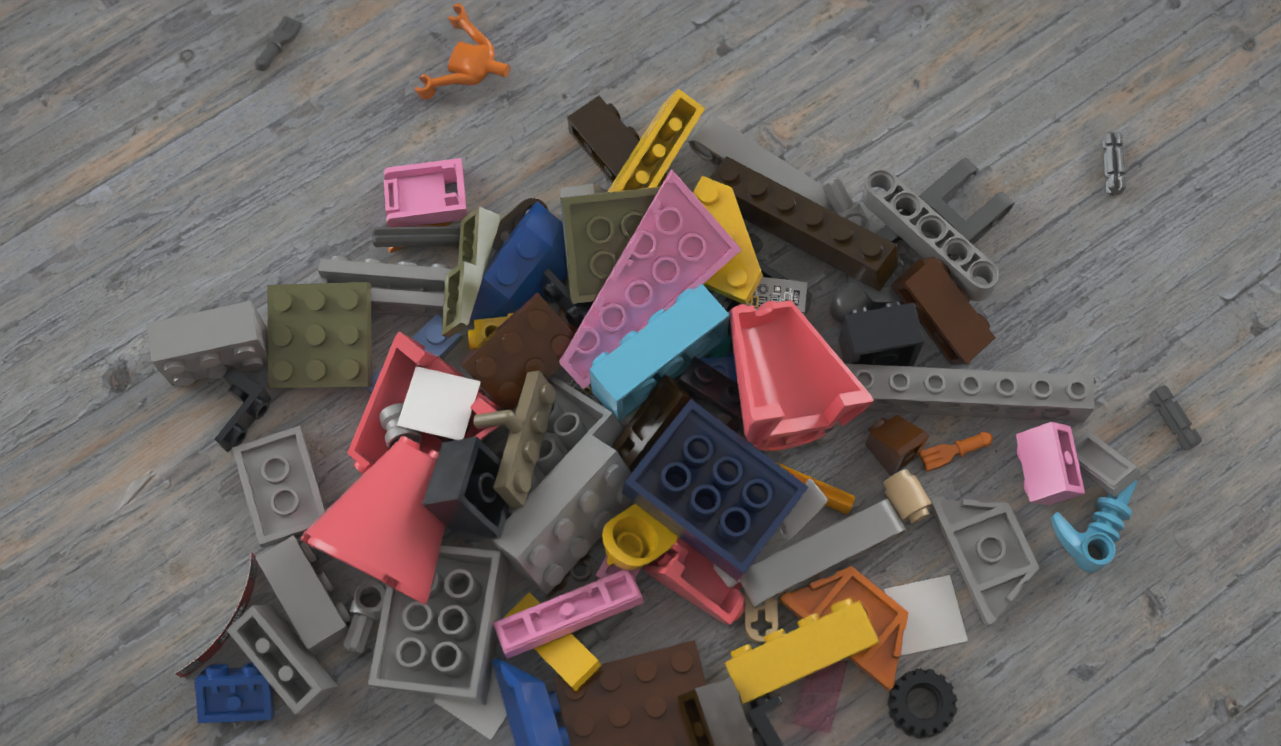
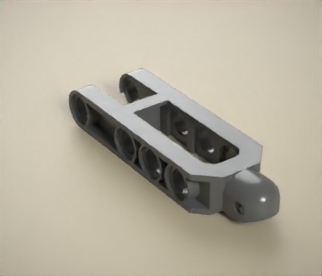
M963 158L919 197L974 245L1010 212L1015 202L1001 191L965 221L947 204L972 174L976 175L979 169L970 160ZM903 209L900 212V214L904 216L911 215V213L905 209ZM887 225L875 233L894 244L900 239L903 240ZM948 254V257L953 261L959 258L956 254ZM846 274V285L833 296L830 312L836 321L843 324L845 315L854 309L867 307L870 310L883 308L891 302L903 301L892 286H883L880 291H877Z

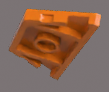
M852 566L842 569L830 577L816 580L792 593L788 592L782 595L779 602L799 619L815 613L818 614L820 619L833 613L831 606L842 600L851 598L853 603L860 600L880 643L850 656L848 659L886 691L889 692L894 687L898 659L900 658L903 644V634L909 614L907 610Z

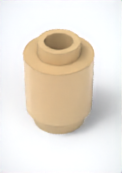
M908 469L892 475L883 482L887 489L884 493L891 501L902 522L909 520L911 525L930 515L928 509L933 504L917 477L911 475Z

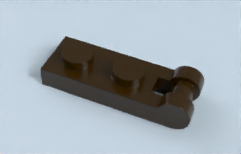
M664 374L611 447L617 451L631 473L690 399H692L680 384L668 375Z

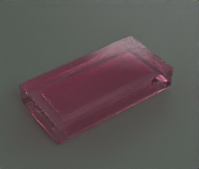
M839 661L805 677L793 724L830 734L848 661Z

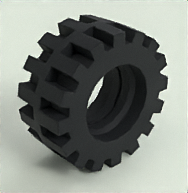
M918 668L911 672L908 671L895 682L894 687L889 692L890 695L887 700V706H889L890 710L888 712L889 716L895 721L894 725L898 729L901 728L904 734L908 736L913 735L920 739L933 737L944 731L951 724L957 712L956 702L958 700L957 695L953 693V685L951 682L949 684L946 682L944 675L934 673L935 670H922V668ZM924 688L931 691L935 696L937 710L932 717L920 719L909 711L907 697L912 690Z

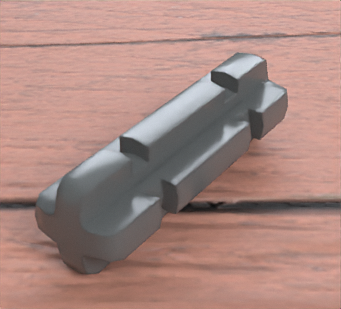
M1107 132L1103 138V149L1106 150L1104 153L1105 177L1108 178L1105 181L1106 192L1110 195H1120L1126 189V180L1123 176L1125 174L1124 150L1121 148L1123 145V135L1120 132Z
M1165 385L1156 388L1149 394V398L1155 407L1159 406L1161 408L1158 412L1173 435L1178 434L1179 438H1177V441L1186 451L1199 445L1202 442V438L1196 429L1191 430L1190 426L1192 423L1179 403L1172 401L1171 398L1174 396L1169 388Z

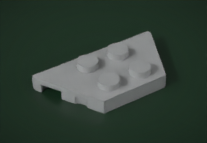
M940 496L931 497L930 501L933 505L930 508L985 628L989 627L1040 567L1009 503L996 501L982 503L974 499L957 501L941 499Z

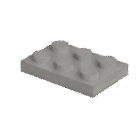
M300 426L232 447L257 540L261 548L282 542L293 535L295 537L303 535L326 511L305 436Z

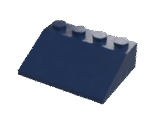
M690 399L624 482L621 493L738 582L809 487Z

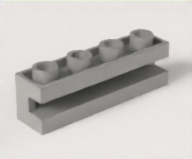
M333 256L331 259L320 258L318 268L321 276L320 283H371V313L431 318L438 314L443 318L445 275L452 270L447 265L433 264L431 267L417 266L415 263L401 261L398 264H386L377 259H366L364 262L351 261L342 256Z

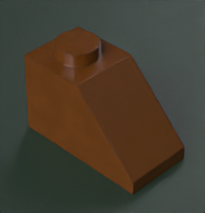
M896 414L888 421L883 417L875 422L868 429L870 434L865 445L888 474L892 476L919 457L929 436L924 430Z

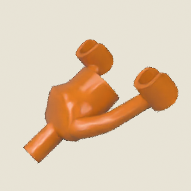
M460 3L453 5V9L458 16H448V19L454 28H463L479 45L462 41L456 44L448 63V70L452 74L432 79L428 75L422 74L419 79L426 86L424 88H414L421 99L427 100L432 98L436 93V87L452 84L472 86L483 81L488 73L507 77L510 73V65L494 61V46L469 21V16Z

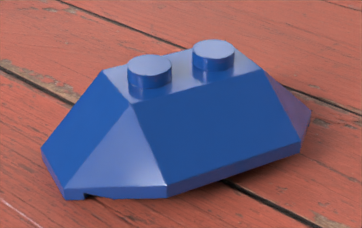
M538 201L534 203L488 261L470 320L472 322L477 319L507 317L508 314L515 313L537 292L547 301L541 290L542 275L547 269H550L561 282L567 276L568 269L563 223Z
M499 658L491 660L515 745L571 746L566 726L558 728L555 713L561 712L555 690L548 692L545 682Z

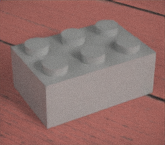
M251 301L146 323L151 361L171 385L187 386L193 384L197 379L206 377L212 379L224 378L223 375L231 366L238 370L257 371L263 368V365L268 364L267 326Z

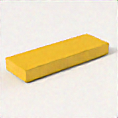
M529 592L503 618L541 603ZM571 633L533 648L575 692L602 666L599 660Z

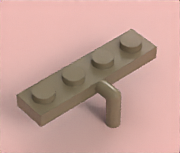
M540 371L527 372L516 413L511 410H503L474 416V425L477 429L506 425L510 430L494 489L511 508H521L525 505L528 491L531 488V480L536 462L539 459L544 433L547 430L551 408L555 402L556 391Z

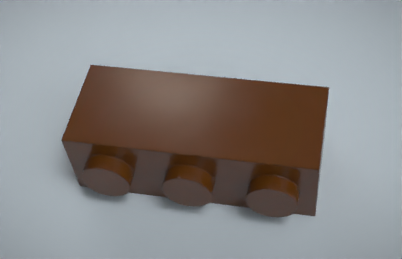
M935 256L919 259L896 279L891 286L905 304L915 303L920 325L951 365L968 364L996 338L989 329L990 324L983 315L975 311L969 303V295L964 289L954 283L949 276L950 271L941 260L936 259Z

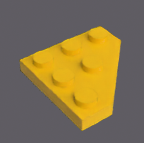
M702 176L693 194L742 249L703 285L709 290L748 305L763 275L732 187Z

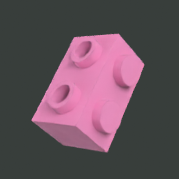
M1049 422L1015 434L1018 444L1017 456L1022 463L1025 478L1024 490L1029 497V502L1052 505L1085 494L1071 426Z

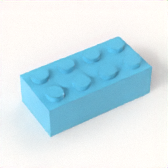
M703 284L694 290L689 288L683 291L676 298V304L666 311L661 309L649 318L647 326L639 332L636 330L629 332L622 338L618 348L610 354L608 352L600 354L592 362V367L589 369L592 393L606 409L613 412L619 422L644 403L664 374L674 379L678 378L685 372L694 357L698 359L704 358L727 340L730 315Z

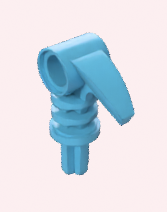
M1137 480L1115 497L1108 493L1107 497L1098 498L1096 508L1099 512H1094L1092 516L1094 522L1089 523L1085 533L1077 532L1059 512H1056L1051 517L1052 526L1058 540L1082 570L1097 572L1114 558L1116 553L1114 542H1117L1120 538L1117 531L1124 529L1123 521L1129 520L1132 515V510L1127 505L1136 487ZM1089 545L1097 547L1102 554V560L1092 558L1088 553L1087 547Z

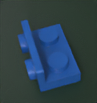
M253 662L246 663L243 667L229 668L228 664L225 663L212 664L207 666L195 679L198 723L272 720L275 716L273 687Z

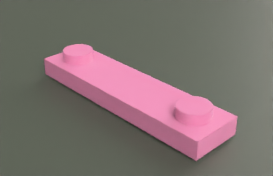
M622 570L494 622L493 625L506 659H509L640 605L644 601L631 571Z

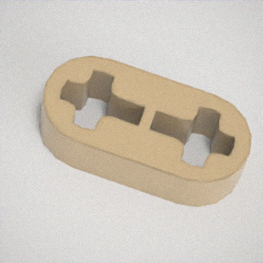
M744 590V604L746 605L744 610L745 635L754 644L763 645L766 643L763 637L778 629L777 599L774 600L771 597L765 600V606L755 609ZM758 613H764L765 625H771V629L766 630L764 636H758V630L751 628V625L757 623Z

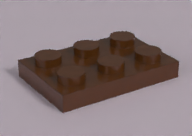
M537 292L460 361V364L474 380L481 381L480 386L503 410L512 411L519 403L527 372L540 371L548 379L561 367L559 361L575 333Z

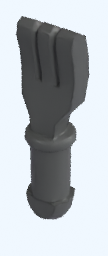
M286 15L283 17L274 31L273 39L268 41L267 47L255 60V68L258 71H266L270 67L273 59L282 51V46L291 43L296 38L302 28V23Z

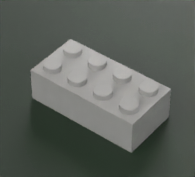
M588 433L526 499L524 507L518 508L507 519L501 537L491 540L521 576L548 595L602 536L604 526L633 503V501L621 493L624 482L631 475V472L616 450Z

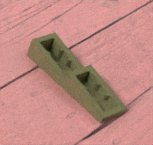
M480 206L461 220L458 266L445 275L442 336L448 338L469 324L502 215Z

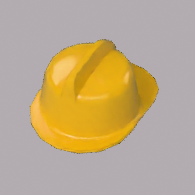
M634 504L612 518L604 526L602 539L606 555L608 556L606 562L609 566L615 564L624 570L642 568L668 551L676 543L678 536L638 505Z

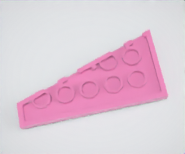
M672 169L559 361L560 365L583 390L591 383L589 369L592 367V362L604 352L610 354L620 346V341L633 330L639 332L648 325L647 322L654 313L661 309L668 310L676 304V298L683 291L689 288L694 290L699 285L704 284L742 250Z

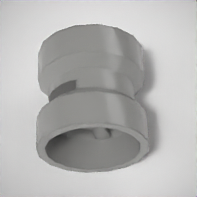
M404 403L390 405L379 414L381 427L387 432L385 434V441L388 449L398 442L401 436H405L418 444L422 440L420 431L397 426Z

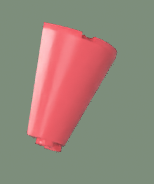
M768 301L760 305L757 310H755L753 305L741 304L733 307L728 312L730 315L744 433L748 443L752 442L753 446L758 450H784L815 441L826 436L824 429L832 428L838 421L843 427L865 411L874 401L870 393L792 301Z
M400 331L393 340L347 452L355 460L353 466L362 474L389 450L385 441V434L387 432L381 427L379 414L390 405L405 402L416 366L467 378L438 355L435 356L433 353L425 351V347ZM480 388L478 389L475 402L470 407L472 409L470 415L471 426L463 439L478 437L482 440L501 427L494 426L480 429L475 427V415L496 412L499 407ZM420 431L422 440L419 443L420 448L418 450L429 455L431 450L439 453L443 442L434 434Z
M401 436L398 442L379 458L303 533L300 540L425 605L429 598L446 526L422 505L439 453L431 450L429 455L418 450L420 448L418 443L405 436Z

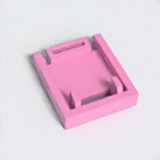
M461 158L388 167L384 170L385 211L388 227H412L458 221L468 215L464 169ZM457 182L458 195L456 192L446 194L445 184Z

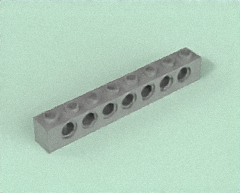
M845 364L872 396L874 401L865 410L870 412L1085 422L1095 409L1093 375Z

